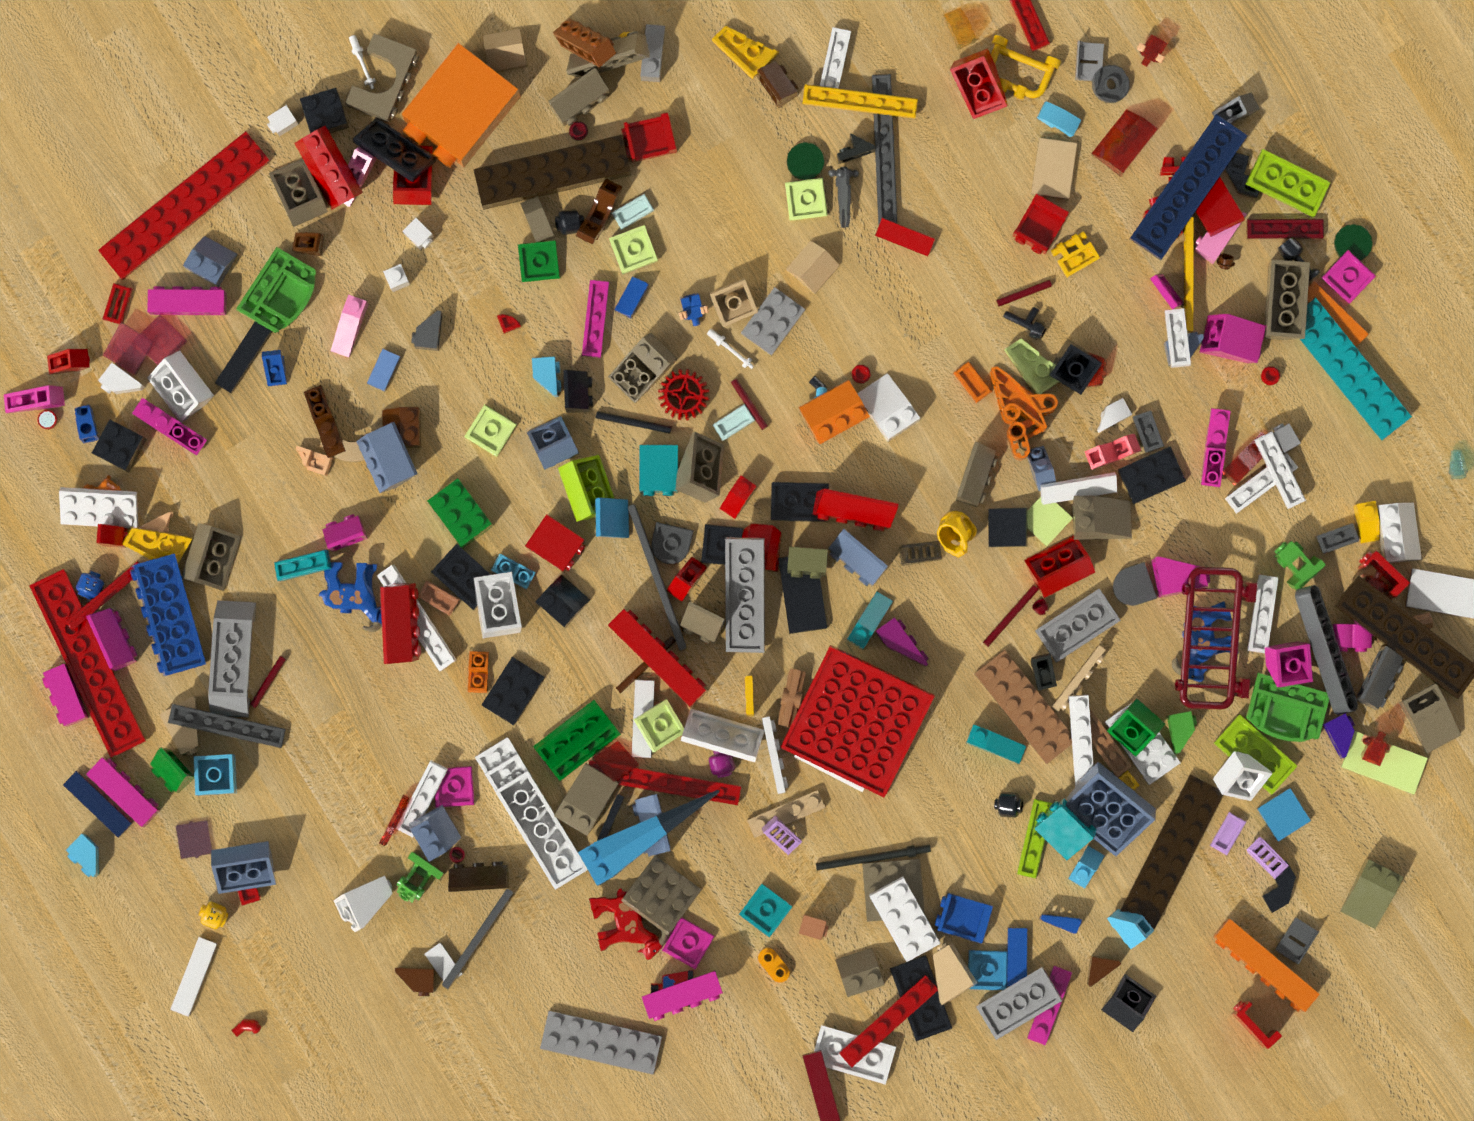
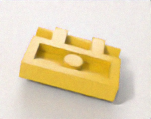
M1084 231L1078 235H1072L1071 239L1064 243H1058L1054 249L1050 250L1054 257L1058 254L1063 256L1057 263L1066 278L1100 259L1091 242L1083 245L1081 242L1087 238ZM1076 245L1078 249L1069 254L1067 249Z

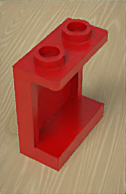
M668 112L656 118L633 123L624 122V128H621L623 140L627 139L628 146L625 149L627 158L631 157L632 163L677 153Z
M1035 194L1012 236L1015 237L1014 240L1017 243L1031 246L1033 252L1039 255L1041 253L1046 255L1069 212Z
M546 514L525 547L564 573L566 570H571L575 563L573 559L577 554L581 555L586 545H584L585 540Z
M1369 551L1359 560L1361 564L1358 568L1360 570L1370 563L1393 586L1385 594L1390 599L1397 597L1410 583L1377 551L1373 553Z
M1250 1001L1238 1002L1233 1007L1235 1011L1232 1015L1263 1048L1269 1049L1282 1035L1273 1029L1265 1035L1245 1013L1253 1004Z

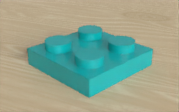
M761 884L739 915L770 938L792 906Z

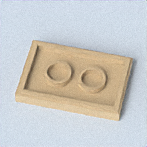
M1039 138L1031 195L1038 194L1044 197L1069 200L1077 143Z

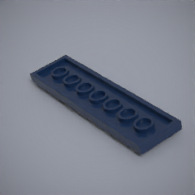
M1216 114L1136 228L1130 240L1159 260H1162L1248 135Z

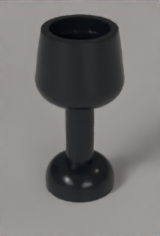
M1291 237L1277 248L1285 261L1305 262L1300 256L1303 252V246L1295 238ZM1310 268L1309 281L1321 273L1320 270L1316 268L1311 270Z

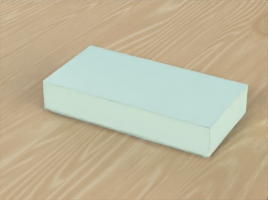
M645 194L612 212V215L620 229L623 230L652 213L654 209Z
M744 404L714 423L713 427L722 441L753 423L755 419Z

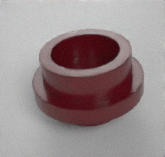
M574 122L569 128V134L572 139L581 141L587 137L588 128L583 122Z

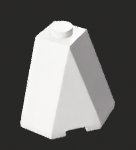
M383 876L344 893L334 900L341 918L345 922L349 921L352 923L351 929L354 932L364 928L392 895V885Z

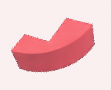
M1134 433L1113 442L1098 445L1085 451L1092 470L1141 452V448Z

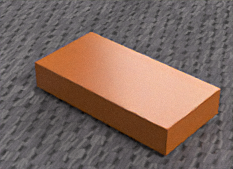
M969 361L953 373L976 404L992 392Z

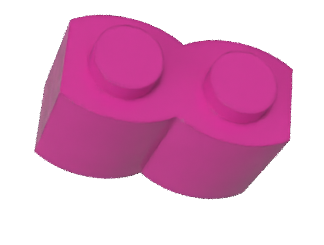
M1332 624L1341 652H1348V648H1355V652H1367V648H1372V635L1358 624Z

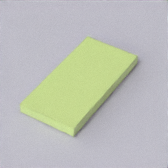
M1354 731L1347 757L1344 758L1341 767L1405 792L1415 794L1428 758L1391 745L1389 752L1382 750L1383 741L1371 737L1369 743L1366 744L1361 741L1363 734Z

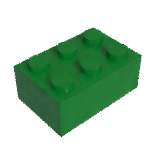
M458 478L427 500L462 549L493 527L492 523Z

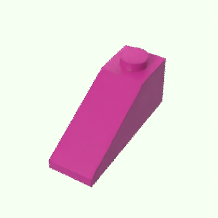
M48 385L4 394L5 413L65 406L63 387Z

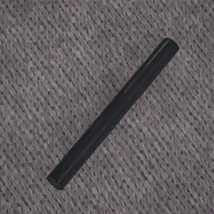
M599 411L596 413V419L669 434L672 426Z

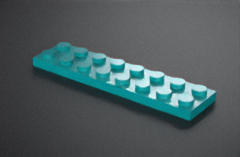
M1317 298L1307 304L1305 339H1300V341L1382 441L1412 416Z

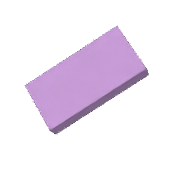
M1229 812L1210 846L1227 855L1246 821Z

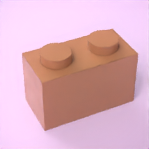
M804 915L799 934L821 940L822 936H827L829 926L826 925L827 921Z

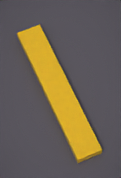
M805 84L802 104L915 119L918 99Z
M1193 217L1189 219L1184 227V312L1187 334L1193 332Z

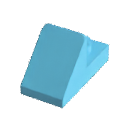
M1087 846L1068 879L1085 889L1093 874L1098 870L1105 855Z

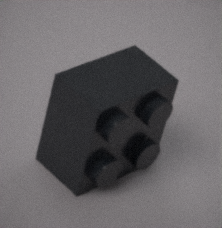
M337 88L300 98L310 133L325 125L330 134L349 128Z
M109 419L92 454L129 473L147 439Z

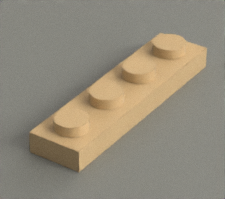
M1099 645L1052 705L1054 710L1058 712L1062 709L1064 711L1068 706V696H1071L1072 693L1074 695L1078 693L1082 687L1080 685L1081 681L1084 678L1087 680L1094 672L1091 669L1094 664L1097 663L1099 665L1104 659L1105 655L1103 653L1105 649Z
M817 790L747 820L754 838L764 834L762 828L775 815L786 825L822 810L825 806Z

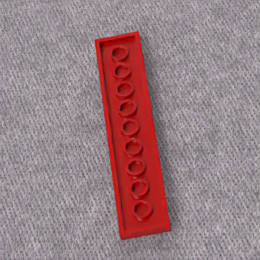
M245 131L98 249L99 253L121 280H124L271 161Z
M62 569L29 585L110 758L116 757L146 742L113 670L107 664L88 619L74 630L70 629L66 624V621L83 607L66 570Z

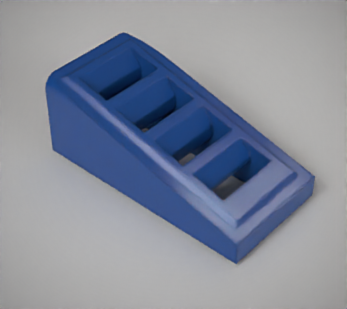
M1041 915L1039 918L1041 921L1073 934L1077 933L1082 921L1078 918Z

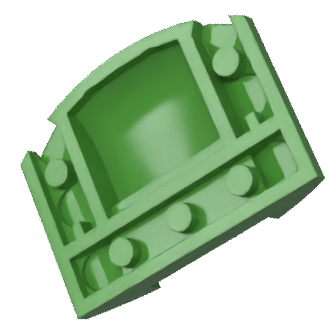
M276 247L236 310L272 332L277 333L293 323L306 308L314 290L316 270Z
M1258 673L1246 718L1257 729L1277 739L1292 742H1304L1313 738L1315 740L1320 737L1329 697L1327 692L1299 684L1277 687L1271 676Z

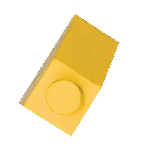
M1376 501L1354 505L1360 544L1379 541L1380 527Z

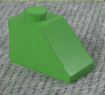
M1191 711L1166 716L1174 754L1181 752L1195 731L1194 726H1197L1196 716L1192 715Z

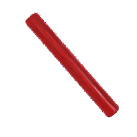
M133 567L128 568L96 597L66 621L68 627L72 630L77 628L87 619L86 616L93 614L132 581L130 570Z

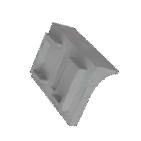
M1078 40L1075 80L1092 81L1094 74L1103 67L1104 44L1086 43ZM1080 60L1098 61V64L1080 63Z

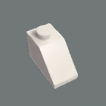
M113 363L109 365L98 380L102 383L101 388L109 394L111 391L115 394L142 391L145 388Z

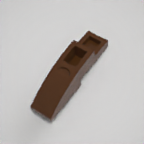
M322 385L305 391L304 395L326 456L330 458L345 452L340 430Z

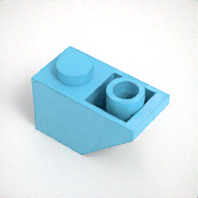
M555 357L532 358L534 380L552 396L558 397V392H561V380H557V373H560L559 361L556 362Z
M81 834L66 849L69 853L67 857L75 864L78 862L83 867L81 870L85 875L97 877L99 875V847L86 834Z
M1117 909L1107 918L1111 926L1118 932L1130 949L1154 932V929L1143 915L1120 912V909Z

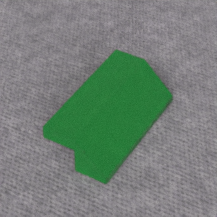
M593 700L533 747L558 780L561 781L621 734L596 701Z

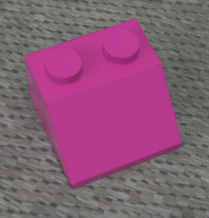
M354 514L343 518L344 521L340 523L336 521L326 524V528L322 529L327 548L331 552L368 539L359 516Z
M1296 641L1265 647L1266 667L1277 687L1313 682L1309 643Z

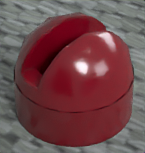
M1041 598L1032 605V609L1038 615H1045V611H1049V605L1045 599Z
M454 847L449 854L450 860L454 863L462 862L465 857V852L460 847ZM455 853L457 856L461 857V859L459 860L452 854Z

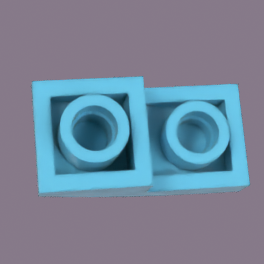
M1047 101L1044 102L1037 116L1040 121L1049 127H1056L1069 137L1074 136L1081 122V119Z
M500 553L491 568V571L496 574L512 572L514 583L525 589L528 588L536 573Z

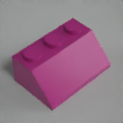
M109 608L86 616L110 669L118 671L137 662L135 657L138 654L134 646H130L127 640L130 639L126 628L122 629L120 622L122 619L118 611Z

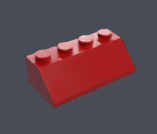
M326 125L294 143L331 210L363 193Z
M822 489L816 493L813 515H818L817 518L821 520L833 518L840 524L852 522L855 523L854 526L866 528V525L872 526L873 530L884 532L885 529L891 528L899 504Z
M394 583L380 587L384 664L419 660L421 647L418 645L420 628L417 623L419 608L416 601L418 598L416 583Z

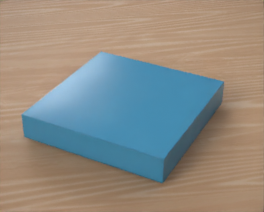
M595 498L596 537L629 538L628 500Z
M1290 788L1257 808L1277 841L1282 840L1311 821Z
M968 950V968L977 981V984L970 989H1006L1008 951Z

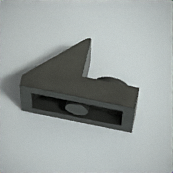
M850 133L853 148L845 147L840 149V153H837V160L841 164L874 153L875 146Z
M1051 654L1032 657L1031 666L1034 671L1038 691L1056 687Z

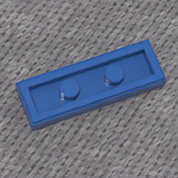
M1008 928L1007 986H1011L1027 976V928Z

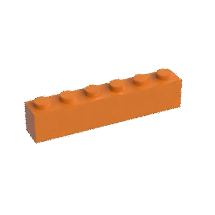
M1227 919L1213 936L1217 939L1215 943L1223 950L1226 947L1231 951L1229 955L1237 962L1242 960L1246 964L1245 968L1254 975L1256 972L1261 976L1260 981L1264 985L1274 987L1276 989L1274 993L1284 1000L1286 997L1291 1002L1290 1006L1295 1011L1299 1012L1301 1010L1306 1012L1320 995L1231 919Z

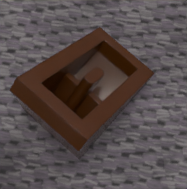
M295 233L292 251L321 257L325 238L321 233Z
M1091 957L1087 985L1092 987L1120 966L1121 962Z

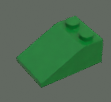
M163 747L158 749L150 763L153 767L151 771L157 778L162 777L166 781L164 785L171 793L173 791L179 793L194 779V775L170 749Z

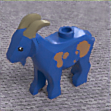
M331 562L332 569L324 571L328 588L321 591L319 597H322L326 606L340 610V613L351 614L352 610H362L373 622L372 626H363V629L368 632L378 631L382 627L381 606L377 607L372 588L373 574L377 570L378 565L356 563L355 584H341L338 573L342 569L343 563Z
M1225 601L1211 607L1226 608ZM1193 611L1192 626L1212 627L1211 624L1216 619L1232 621L1231 613ZM1192 630L1191 645L1231 647V635L1215 638L1214 631ZM1191 649L1189 664L1200 665L1217 654L1230 653V650ZM1175 658L1172 660V668L1177 674L1181 675V667L1178 664V659ZM1189 668L1188 679L1202 682L1204 680V672L1208 669Z

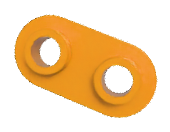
M765 948L761 950L758 955L759 963L775 982H785L790 975L789 968L773 949ZM770 954L772 957L771 961H765L764 956ZM777 970H783L784 975L782 977H778L776 975Z

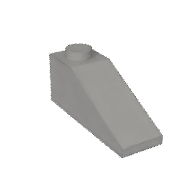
M646 24L645 35L650 57L642 60L641 81L660 82L665 26Z

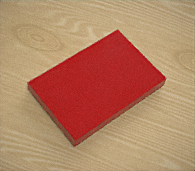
M1219 176L1195 211L1210 237L1245 220Z

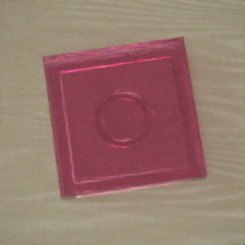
M161 314L133 340L157 365L165 357L178 352L188 342Z
M121 322L103 356L136 375L154 341Z

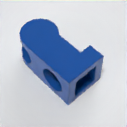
M91 405L76 407L75 419L79 439L83 444L99 440L100 437Z

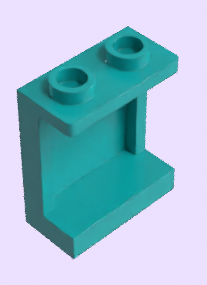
M640 445V493H643V496H655V493H663V496H674V493H678L675 490L678 471V445Z
M1062 799L1060 802L1055 801L1046 814L1042 812L1036 818L1037 823L1034 829L1060 855L1068 860L1094 839L1097 829L1093 825L1087 827L1066 807L1067 801Z

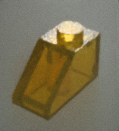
M961 8L943 14L957 50L975 43V33Z

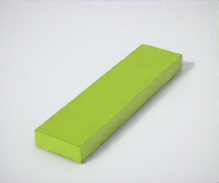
M1037 799L1033 801L1017 870L1018 875L1036 879L1045 841L1034 829L1037 823L1036 818L1042 812L1046 814L1053 803Z

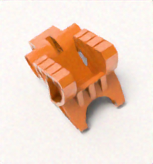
M997 366L992 367L989 374L992 385H994L995 396L998 398L997 404L1001 411L1000 415L1002 421L1010 425L1006 437L1009 441L1013 457L1021 461L1026 459L1030 453L1028 439L1039 433H1044L1047 429L1043 416L1050 415L1055 411L1058 400L1053 394H1034L1021 386L1004 370ZM1044 401L1051 402L1053 407L1047 408L1044 405ZM1008 411H1012V413L1014 412V413H1015V416H1014V417H1010L1011 415L1008 416V415H1007ZM1020 416L1025 419L1024 421L1017 422ZM1032 426L1036 428L1031 433L1026 435L1027 429L1031 428ZM1017 429L1021 435L1014 436L1011 430ZM1020 441L1021 448L1026 450L1022 456L1016 452L1019 448L1018 442Z

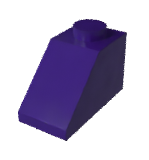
M1346 713L1323 724L1340 759L1347 757L1355 731L1353 728L1355 724L1351 716H1347Z

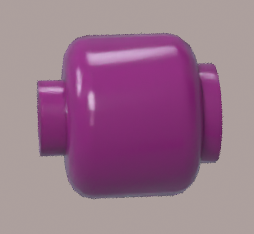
M713 751L714 754L708 758L711 773L717 775L718 778L732 775V771L736 768L733 756Z

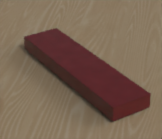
M1324 219L1246 220L1247 239L1324 238Z
M822 1050L803 1054L802 1057L820 1121H841Z

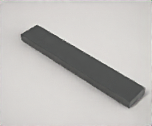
M175 704L171 706L168 719L169 724L282 748L286 730Z
M505 890L442 983V986L447 990L452 986L513 896L514 892L511 890Z

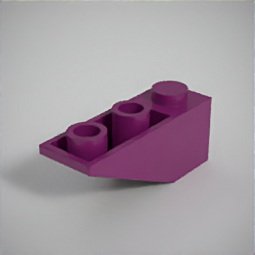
M894 617L876 630V634L886 648L924 667L928 666L926 661L929 658L923 650L919 652L915 645L918 643L912 635L908 636L904 631L906 626L900 619L896 620Z

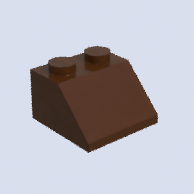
M775 61L757 70V78L777 107L781 108L798 96L797 90L799 88L793 79H788L786 76L788 72L782 64L778 65Z
M398 407L382 410V427L394 422L406 448H421V409L419 407Z

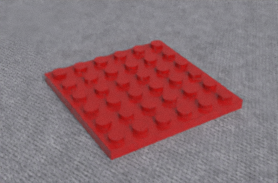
M830 645L780 748L885 798L935 695Z

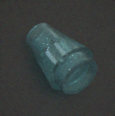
M1462 450L1451 451L1449 466L1451 478H1466L1468 470Z

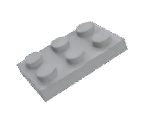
M774 287L759 307L758 313L754 314L741 334L772 356L805 312V309Z

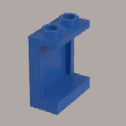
M947 893V897L943 896L940 907L943 908L942 914L937 915L935 926H938L937 930L982 944L993 906Z

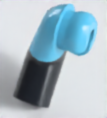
M816 376L809 381L816 389V396L814 398L827 392L826 385Z

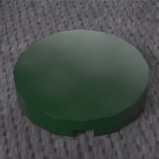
M804 142L791 148L786 163L792 176L801 180L816 178L822 172L824 156L819 147L812 143Z
M1356 224L1346 225L1341 228L1334 239V248L1338 257H1341L1349 250L1360 261L1368 256L1373 245L1372 237L1368 230Z

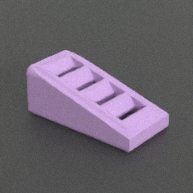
M776 815L762 828L763 833L788 855L802 843V840ZM779 826L780 828L772 834L771 832ZM781 831H785L779 838L776 837ZM789 835L790 837L782 843L781 841ZM794 839L795 842L787 848L786 845Z
M1261 837L1247 849L1248 854L1274 879L1289 866ZM1262 845L1263 848L1256 854L1255 851ZM1266 851H1268L1269 854L1266 855V856L1261 860L1260 857H1261ZM1274 857L1275 859L1267 866L1266 863ZM1279 862L1281 865L1272 871L1271 869Z

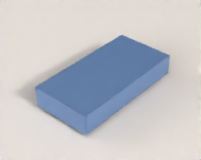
M382 349L367 384L385 392L400 356Z

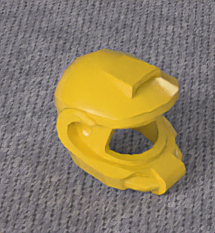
M956 510L946 513L941 518L937 531L938 540L945 551L958 558L968 552V542L977 535V528L965 513ZM955 540L957 542H961V544L954 545L951 543V541Z

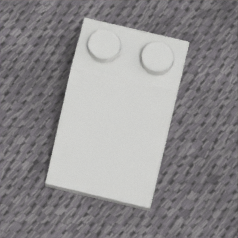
M888 373L857 393L868 414L887 442L920 421V417Z
M512 572L475 577L474 585L482 638L521 633L522 626Z

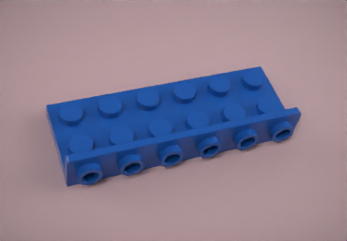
M175 553L132 565L133 569L130 570L132 580L137 581L138 588H135L138 600L142 599L143 602L141 612L143 618L147 617L149 625H146L148 635L153 637L154 643L151 646L154 655L157 654L159 662H157L159 673L167 676L206 665Z

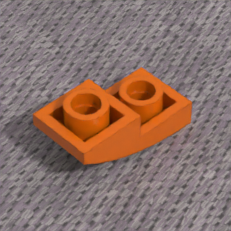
M469 652L468 692L487 693L489 652Z

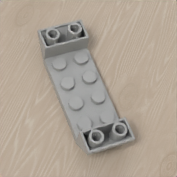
M217 600L213 619L208 693L209 711L211 713L249 718L250 698H248L252 628L253 622H255L256 602Z

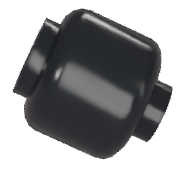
M576 209L560 211L558 216L555 217L556 229L563 235L576 234L584 222L583 215H580Z
M1002 792L999 798L995 799L994 809L998 810V814L1001 817L1016 818L1019 813L1023 812L1024 801L1018 793Z

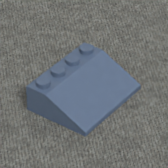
M1099 762L1083 776L1066 798V807L1087 827L1093 825L1097 829L1094 839L1114 856L1122 852L1156 820V809Z

